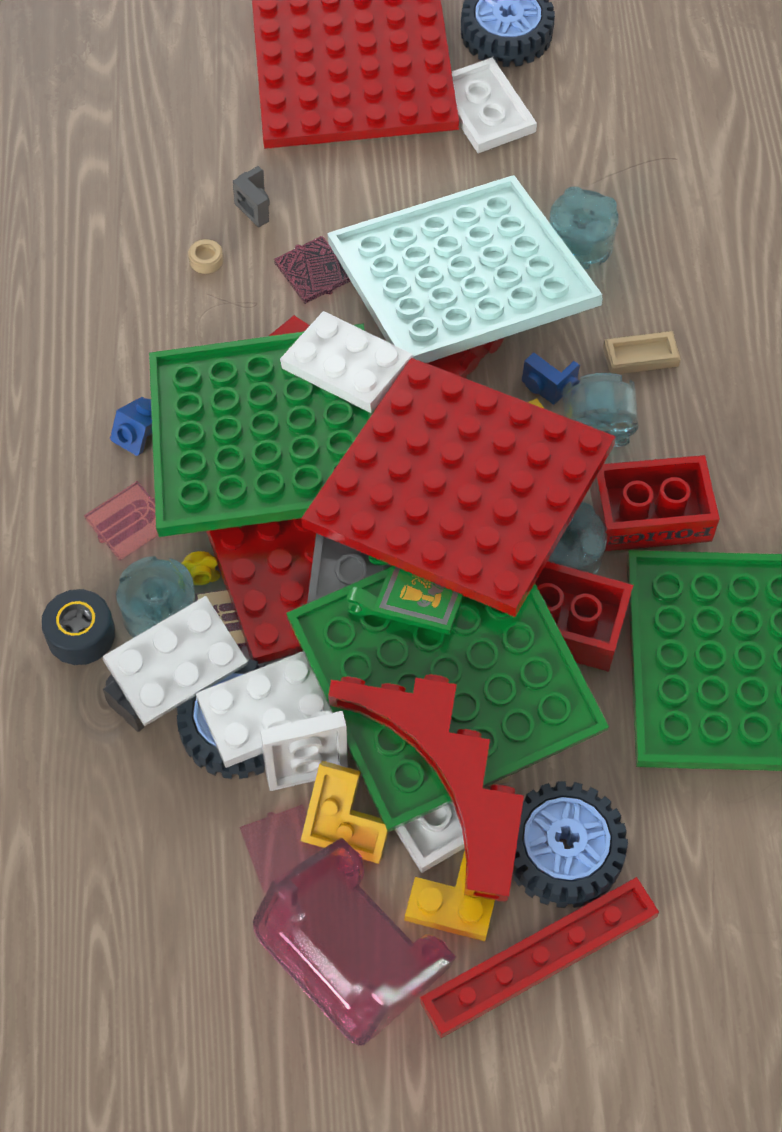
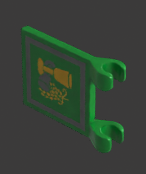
M369 556V561L373 564L389 565L384 561ZM393 565L390 566L378 597L358 587L351 588L347 595V601L349 602L348 611L353 615H376L449 635L464 598L462 594Z

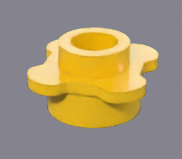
M196 551L188 554L180 564V570L185 573L182 578L183 583L186 585H205L209 582L217 581L220 578V572L215 569L218 564L217 559L205 551Z

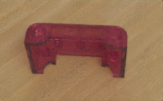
M341 837L272 881L254 916L253 930L264 948L349 1041L360 1046L365 1045L377 1036L450 968L456 956L441 939L433 935H423L413 943L359 886L365 873L363 859Z

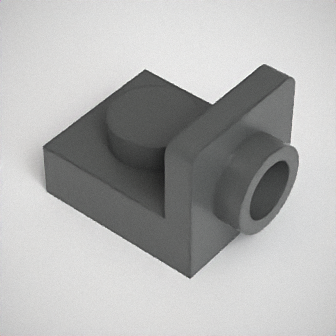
M259 166L242 173L233 180L234 204L258 228L269 222L270 205L269 197L264 191V171Z

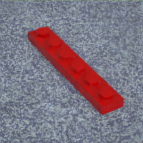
M635 877L420 996V1003L439 1037L443 1038L657 918L659 910L639 879Z

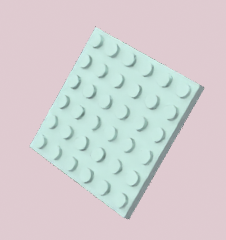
M514 175L327 233L331 249L386 341L412 353L414 359L424 363L602 305V293Z

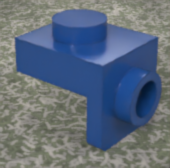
M533 352L524 361L522 382L525 383L532 393L541 395L551 404L555 405L563 396L567 398L577 389L580 382L578 380L580 365L573 361L560 372Z
M140 397L117 409L110 435L112 442L138 456L143 453L147 436L152 434L151 399Z

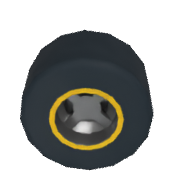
M85 589L65 591L56 595L47 604L42 614V631L51 653L62 662L71 665H86L97 661L110 650L115 639V625L111 611L106 601L95 592Z

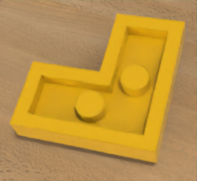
M322 760L318 767L301 841L379 864L388 835L386 826L379 817L352 810L361 772Z
M465 850L455 887L415 877L404 921L481 941L486 940L495 900L464 895L466 876Z

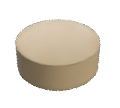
M203 239L193 243L189 248V263L196 272L209 274L217 271L222 266L223 252L217 242Z

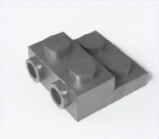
M316 533L307 604L385 570L391 564H373L369 561V555Z

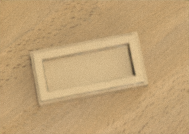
M673 331L604 339L603 349L610 375L679 367L681 361Z

